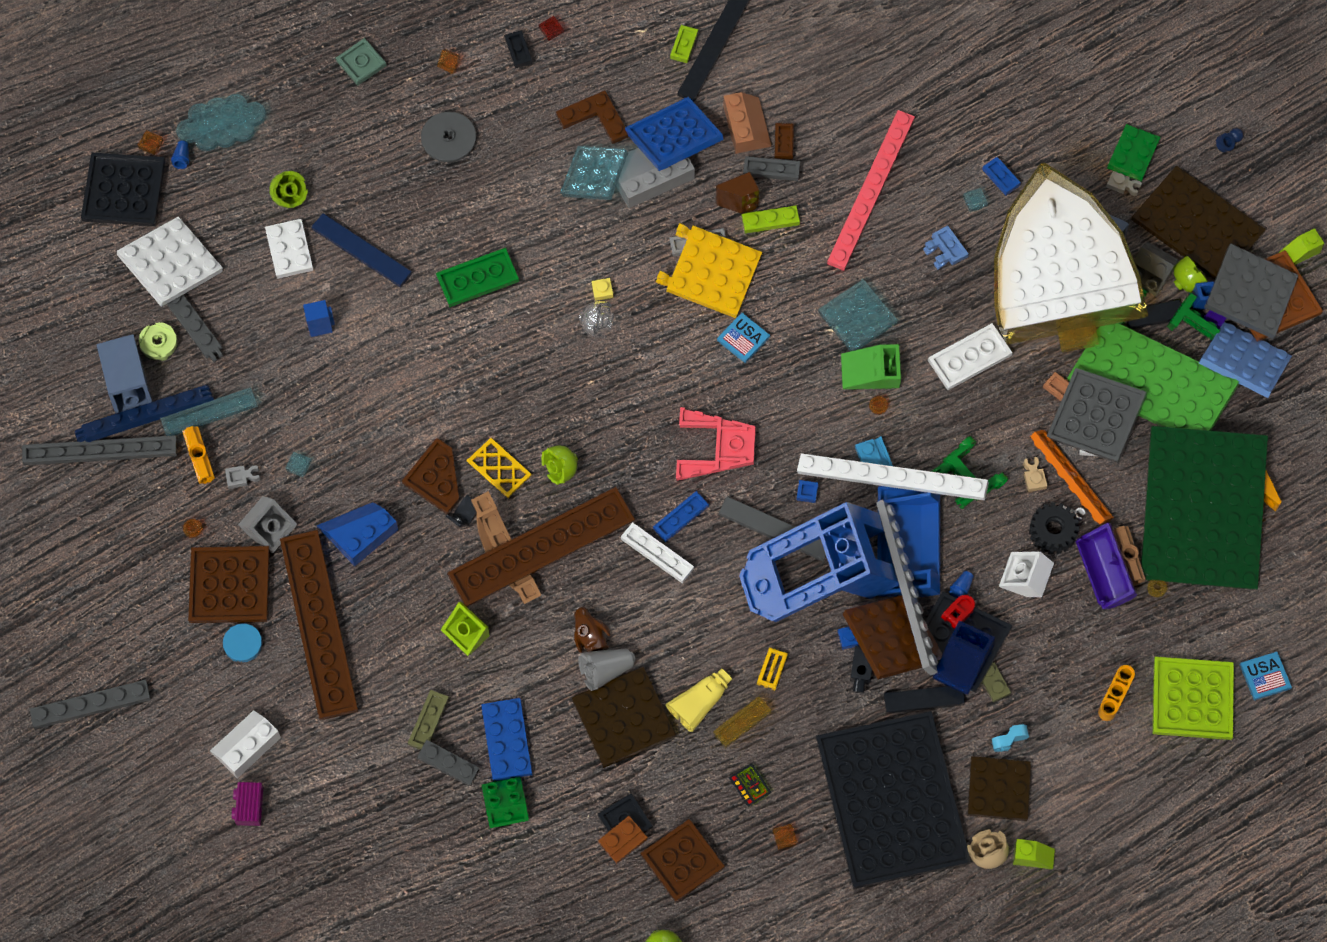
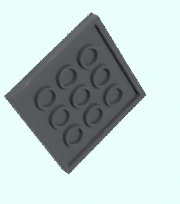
M1230 244L1204 307L1273 339L1276 336L1298 275Z
M1075 368L1047 437L1053 441L1119 463L1147 392Z

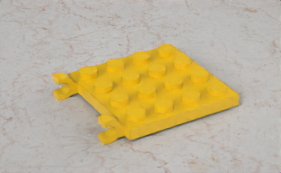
M679 223L675 236L685 238L687 241L672 277H669L665 272L659 271L656 283L667 286L666 292L736 318L762 252L696 226H692V229L689 230L687 226Z

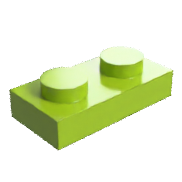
M684 25L680 26L670 59L688 63L698 35V29Z

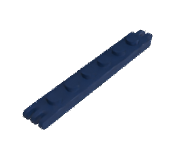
M204 385L83 424L74 433L78 442H92L212 403L214 398L209 386Z

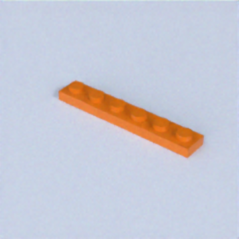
M1045 430L1035 431L1030 436L1034 441V445L1043 452L1046 460L1057 470V474L1066 481L1069 489L1078 496L1080 503L1089 510L1094 521L1100 525L1110 522L1114 518L1054 441L1047 437V432Z

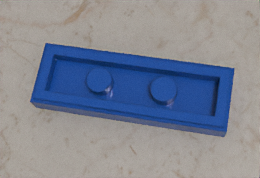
M696 491L655 524L653 529L667 542L706 510L709 504Z

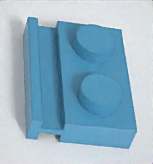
M881 436L877 439H871L855 445L860 462L893 466Z

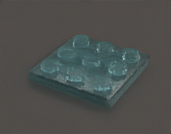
M578 146L560 193L563 197L611 200L628 152L626 149Z
M864 279L818 309V313L850 352L859 350L896 325L898 321Z

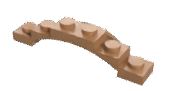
M489 491L472 499L471 502L477 512V528L485 552L512 540ZM531 575L509 585L518 592L523 604L541 596Z

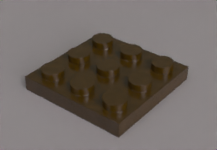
M971 756L967 816L1027 821L1031 762Z

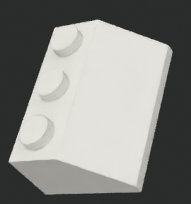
M253 710L210 752L238 779L281 737L278 730L265 717Z

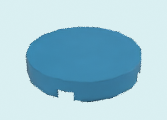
M237 624L225 633L223 648L226 655L233 661L249 662L255 659L261 651V635L252 625Z

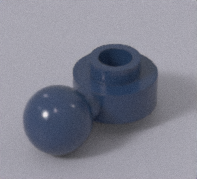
M1233 128L1229 133L1219 135L1216 138L1217 148L1224 153L1231 151L1235 143L1243 139V131L1239 128Z

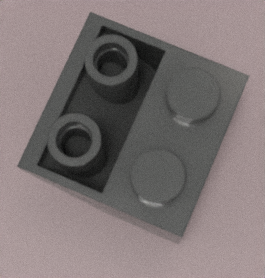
M1146 242L1140 248L1131 267L1138 285L1157 297L1180 260Z

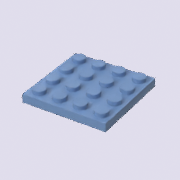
M1224 322L1219 329L1220 332L1215 335L1199 364L1223 376L1239 381V384L1268 398L1292 355L1270 345L1266 341L1260 340L1257 342L1252 334Z

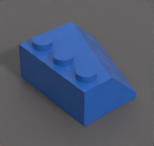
M374 502L317 525L318 529L354 567L398 531L397 521L383 507Z

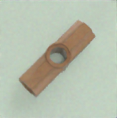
M1121 526L1114 529L1113 532L1121 549L1133 586L1145 582V576L1138 558L1139 552L1134 545L1129 526ZM1130 553L1133 558H1127L1124 554Z

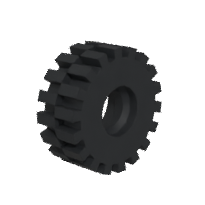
M1051 503L1050 506L1044 504L1042 509L1039 507L1036 513L1033 514L1029 526L1030 539L1032 542L1035 541L1034 546L1036 548L1041 547L1042 552L1049 550L1048 554H1053V551L1061 554L1062 550L1066 552L1069 547L1074 545L1079 532V521L1075 519L1076 514L1074 512L1070 513L1071 508L1068 506L1064 509V504L1061 503L1059 507L1055 506V503ZM1049 522H1057L1061 525L1062 530L1058 534H1052L1047 530V524Z

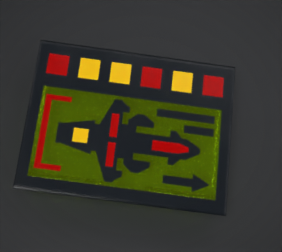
M753 764L748 765L729 777L748 807L758 803L772 793Z

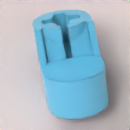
M1014 725L1010 727L1007 735L992 738L994 751H1008L1011 749L1014 741L1029 738L1027 725Z

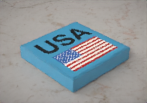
M741 313L722 332L717 341L746 364L770 338V334Z
M1278 652L1240 663V668L1253 700L1292 688Z

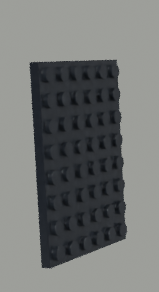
M932 711L816 735V742L853 889L971 864Z

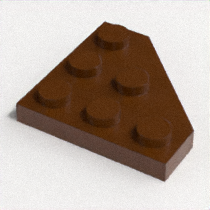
M436 438L403 478L402 484L445 514L450 513L460 500L452 448Z

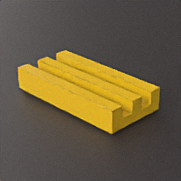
M769 647L757 685H763L765 688L769 687L774 691L776 690L788 653ZM773 653L775 657L766 681H763L771 654ZM783 656L773 683H770L778 658Z

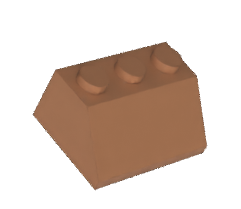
M742 92L725 95L723 107L735 154L771 147L759 97Z

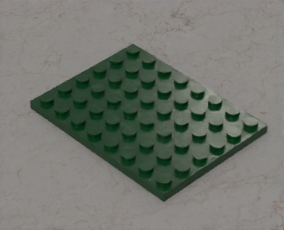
M1151 426L1141 567L1146 581L1258 590L1268 436Z

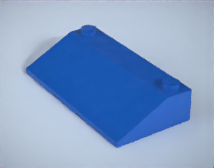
M879 486L878 501L884 500L889 505L891 504L895 510L894 519L900 527V531H898L899 537L904 542L905 547L903 551L909 559V564L907 565L913 574L914 580L912 583L917 589L919 597L940 595V494ZM883 531L878 534L877 559L893 564L885 532ZM896 586L878 596L897 597L901 596L902 593L900 586Z

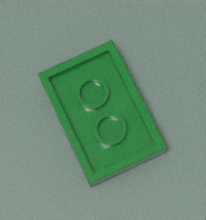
M1126 124L1107 169L1142 182L1160 137Z

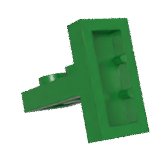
M1190 293L1166 327L1173 331L1182 320L1210 340H1213L1220 330L1217 329L1216 324L1201 318L1200 313L1189 309L1197 298Z

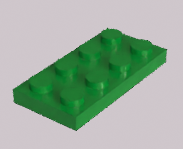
M506 248L436 273L449 308L519 282L518 275Z

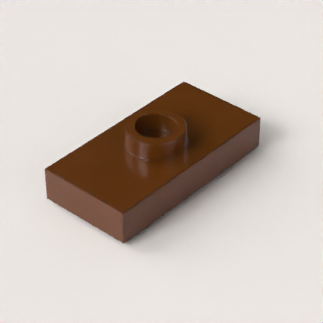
M775 123L774 159H793L794 124Z

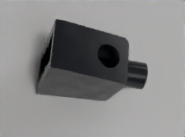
M855 646L850 681L854 682L852 692L864 694L865 684L870 683L872 668L860 646ZM858 670H863L865 672L864 675L858 674Z

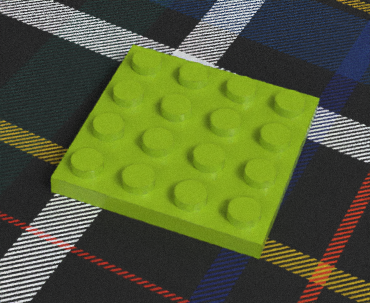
M1154 657L1152 734L1232 740L1234 662Z

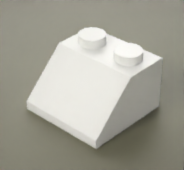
M1011 552L999 587L1025 597H1042L1054 562L1041 552Z

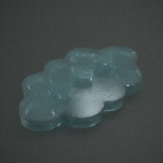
M232 94L225 100L213 98L207 105L202 103L193 105L188 111L189 119H185L177 125L176 134L180 141L187 143L195 142L196 146L202 151H211L217 146L228 148L235 141L246 142L250 140L255 133L254 126L260 125L265 121L266 110L258 102L247 103L245 97L239 94Z

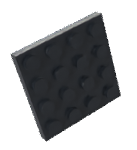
M91 152L81 221L155 227L165 158Z
M942 591L925 621L945 658L942 663L936 665L938 671L936 674L977 693L1009 635L1012 625L975 607L973 613L963 622L960 628L955 630L951 627L952 624L948 621L945 622L941 616L957 598ZM955 611L952 615L957 618L960 614Z

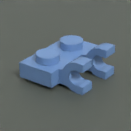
M949 226L933 233V240L926 242V247L923 249L926 255L933 253L938 247L943 252V254L935 258L936 262H934L937 270L945 266L947 262H950L953 266L967 258L969 254Z

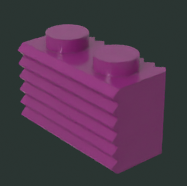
M238 782L237 788H234L233 800H236V807H232V819H235L236 825L261 826L264 791L262 783Z

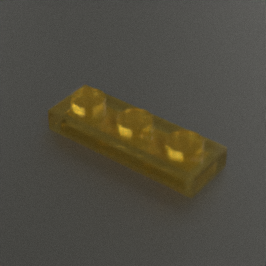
M758 696L714 730L713 734L726 749L771 714L772 710Z

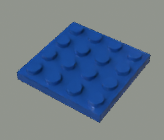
M689 97L625 127L628 136L658 171L666 169L724 140L723 134Z

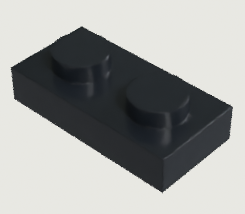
M522 30L504 35L515 69L532 64Z

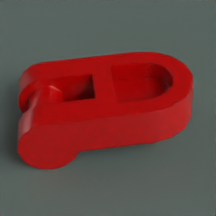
M961 595L946 609L941 618L945 622L951 623V627L955 630L959 629L963 622L973 613L975 609L974 599L969 595ZM955 611L960 614L957 618L952 615Z

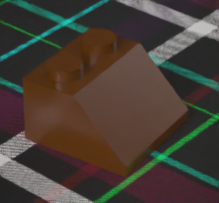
M750 172L716 185L717 206L741 214L752 212L758 207L759 189Z

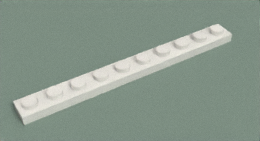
M801 454L797 468L798 474L984 501L989 484L986 479Z

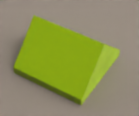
M461 601L458 602L441 628V631L467 656L473 653L490 636L488 627Z

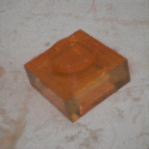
M443 49L437 67L453 74L456 72L461 56Z
M146 130L138 143V148L155 155L163 142V138Z
M792 824L772 829L778 850L797 845Z

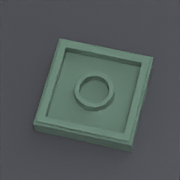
M365 38L335 58L336 62L357 86L387 66L386 62Z

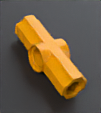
M188 427L182 432L199 484L210 483L215 479L199 427ZM197 453H203L200 457H194Z

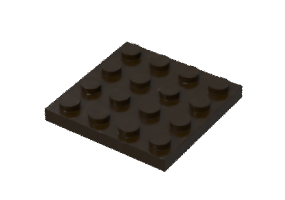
M644 667L613 679L597 690H588L571 697L603 768L676 737Z

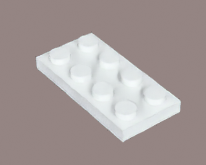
M993 323L930 356L928 362L946 389L950 390L1011 357L1012 351Z

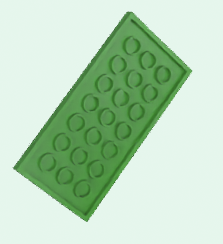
M1106 317L1067 377V380L1070 382L1075 368L1146 391L1147 396L1138 416L1161 427L1207 431L1212 430L1239 386L1238 380L1223 376L1199 364L1198 361Z

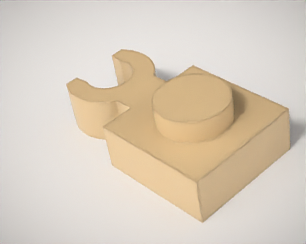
M1034 457V465H1030L1027 459L1024 460V468L1028 470L1024 472L1028 492L1047 489L1044 470L1037 469L1039 464L1037 457Z

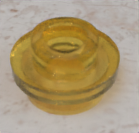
M1150 580L1147 585V591L1153 597H1162L1167 591V585L1163 580ZM1154 585H1159L1161 589L1156 590Z

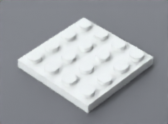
M179 217L117 250V256L161 307L223 271L222 266Z

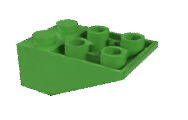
M899 344L877 345L841 354L843 389L900 388Z

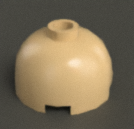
M990 829L972 837L973 841L967 846L972 861L984 869H993L1000 866L1006 861L1009 853L1005 834L1001 831L998 833L991 832Z

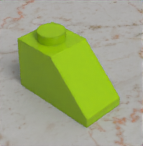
M1314 228L1298 236L1280 252L1286 250L1292 262L1296 265L1319 254L1324 246V242Z
M1017 839L1014 845L1013 865L1053 869L1055 849L1037 841Z

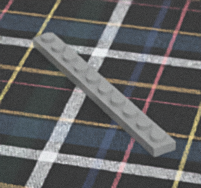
M880 500L876 503L922 668L928 674L933 675L938 673L936 667L938 661L931 650L933 647L932 641L927 636L928 626L922 618L923 609L917 600L919 594L912 583L914 577L907 565L909 564V559L903 551L905 547L904 542L899 537L898 531H900V527L894 519L895 510L891 504L889 505L884 500Z

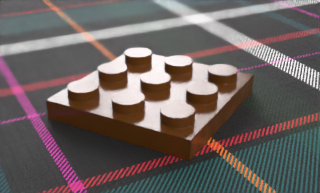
M690 819L640 853L675 903L725 869L724 864Z

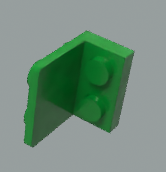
M520 777L482 784L490 828L529 821Z

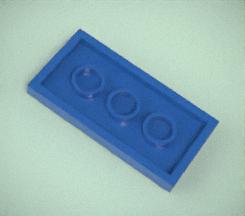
M520 698L481 704L493 782L531 776L532 770Z

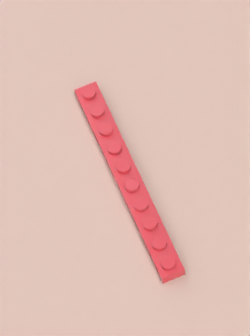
M900 110L897 111L827 261L828 265L845 271L914 122L915 116Z

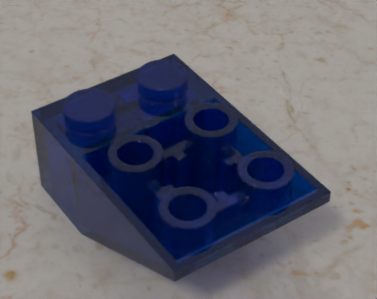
M959 621L937 666L938 673L933 675V679L969 695L994 647L995 637Z

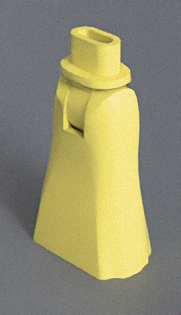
M720 669L717 673L702 679L693 687L675 697L666 704V707L677 720L680 719V723L688 731L693 732L722 697L725 689L728 688L727 684L732 678L723 669Z

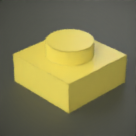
M610 278L591 281L595 301L613 298Z

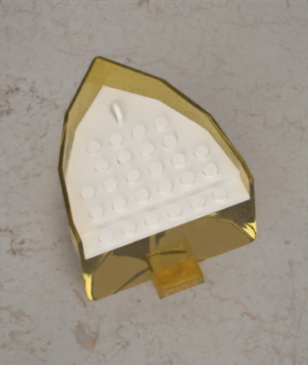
M1041 163L1009 208L994 256V307L997 324L1006 344L1058 335L1062 353L1099 345L1096 327L1148 316L1141 278L1122 230L1095 196L1046 163Z

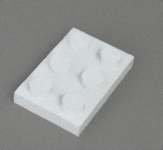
M302 219L265 227L277 279L314 271Z

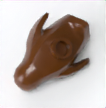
M578 608L574 612V641L578 651L582 653V645L587 652L608 650L609 646L607 645L604 632L608 636L611 633L607 625L594 618L587 608Z

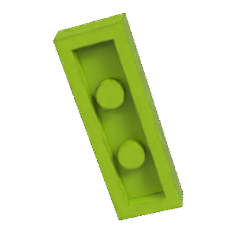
M797 206L742 214L745 234L800 225Z

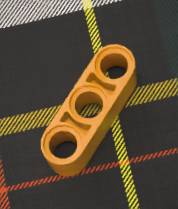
M1122 665L1117 670L1098 710L1099 717L1102 720L1111 721L1116 716L1135 676V671L1131 666ZM1120 674H1127L1129 679L1121 678ZM1118 690L1121 696H1115L1112 691ZM1104 707L1112 708L1113 712L1107 713Z

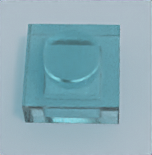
M981 188L963 194L970 212L985 208L988 205Z
M293 452L285 469L290 473L304 477L311 463V458Z

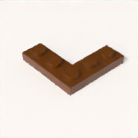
M605 90L556 111V116L563 129L597 115L612 144L629 138L625 126Z

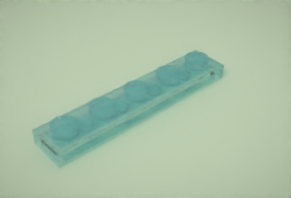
M250 387L160 419L166 436H173L182 433L188 427H200L258 406Z

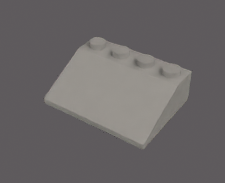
M639 148L604 163L628 208L695 179V168L688 157L666 169L658 171Z

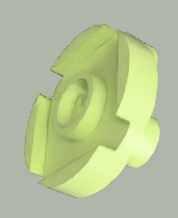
M160 322L155 323L156 325H148L141 331L139 336L141 351L150 359L161 361L168 359L177 347V336L171 326ZM162 338V343L155 345L153 341Z

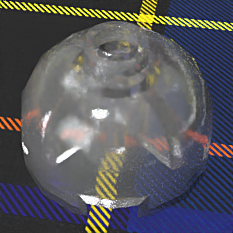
M591 302L580 313L579 321L581 326L590 337L606 339L607 330L611 332L614 313H610L609 307L612 305L609 302Z

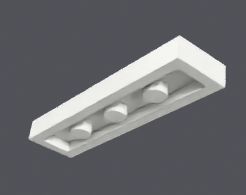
M633 522L621 536L622 541L681 583L694 570L693 565Z

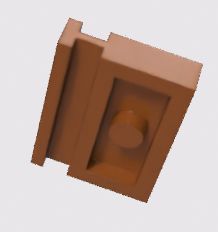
M628 816L600 838L598 843L618 864L648 840V837L632 818Z

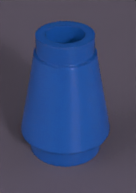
M185 141L177 143L171 158L172 165L177 169H185L189 164L188 143Z
M964 571L950 586V595L955 598L961 595H968L972 579L974 578L973 574Z

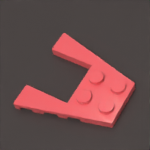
M680 407V428H717L715 461L677 460V481L754 465L755 426L733 420H724L718 416L712 417L703 414V412H693Z

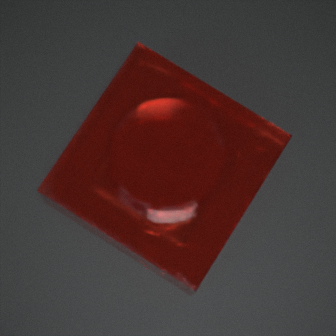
M554 16L539 24V29L548 41L564 33L563 27Z

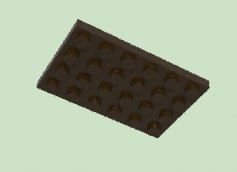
M1178 166L1174 167L1131 218L1132 221L1182 257L1188 256L1196 267L1214 280L1230 244L1249 252L1266 231L1264 227Z

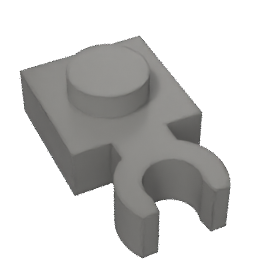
M1113 171L1106 187L1122 194L1127 190L1132 196H1137L1138 190L1133 189V187L1140 188L1142 183L1138 180L1130 181V177Z
M244 465L225 469L228 489L248 486L247 480L253 482L260 481L259 475H252L253 472L259 471L258 466H251L248 470H245Z

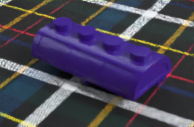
M1108 522L1076 540L1098 605H1101L1102 609L1115 608L1137 596L1111 523Z

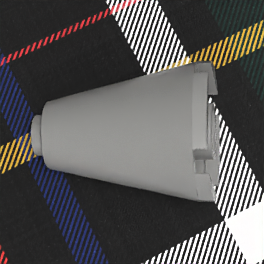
M628 649L581 653L578 657L581 675L585 674L587 680H584L586 686L591 691L597 690L631 669L635 663L633 652Z

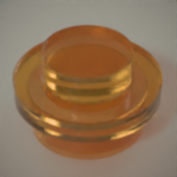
M875 396L869 402V409L874 414H883L888 409V402L882 396Z
M189 519L183 525V532L189 538L198 537L202 532V524L196 519Z

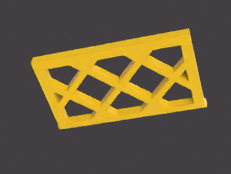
M492 438L467 459V462L507 498H510L532 476L528 470ZM492 444L498 450V453H486V448ZM477 457H483V466H478L473 461ZM486 457H498V466H486ZM501 457H506L510 460L512 466H501ZM486 470H498V479H492L486 473ZM501 470H512V479H501ZM515 470H521L525 476L522 479H515ZM501 483H512V488L506 492L501 487Z

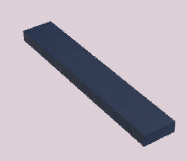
M322 214L312 225V230L401 288L412 275L409 269L325 214Z

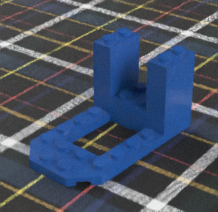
M845 502L749 550L747 555L748 561L745 568H742L739 577L750 611L777 622L841 590L872 599L899 586L894 565L875 559L869 538L884 531L880 514ZM821 539L831 572L785 594L775 561Z

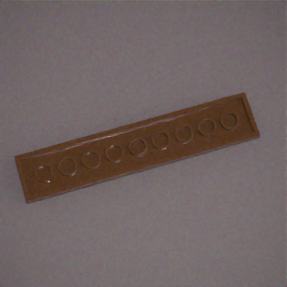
M614 487L449 571L447 575L463 604L468 607L634 522L635 519L617 487Z
M318 530L280 538L319 720L358 712Z

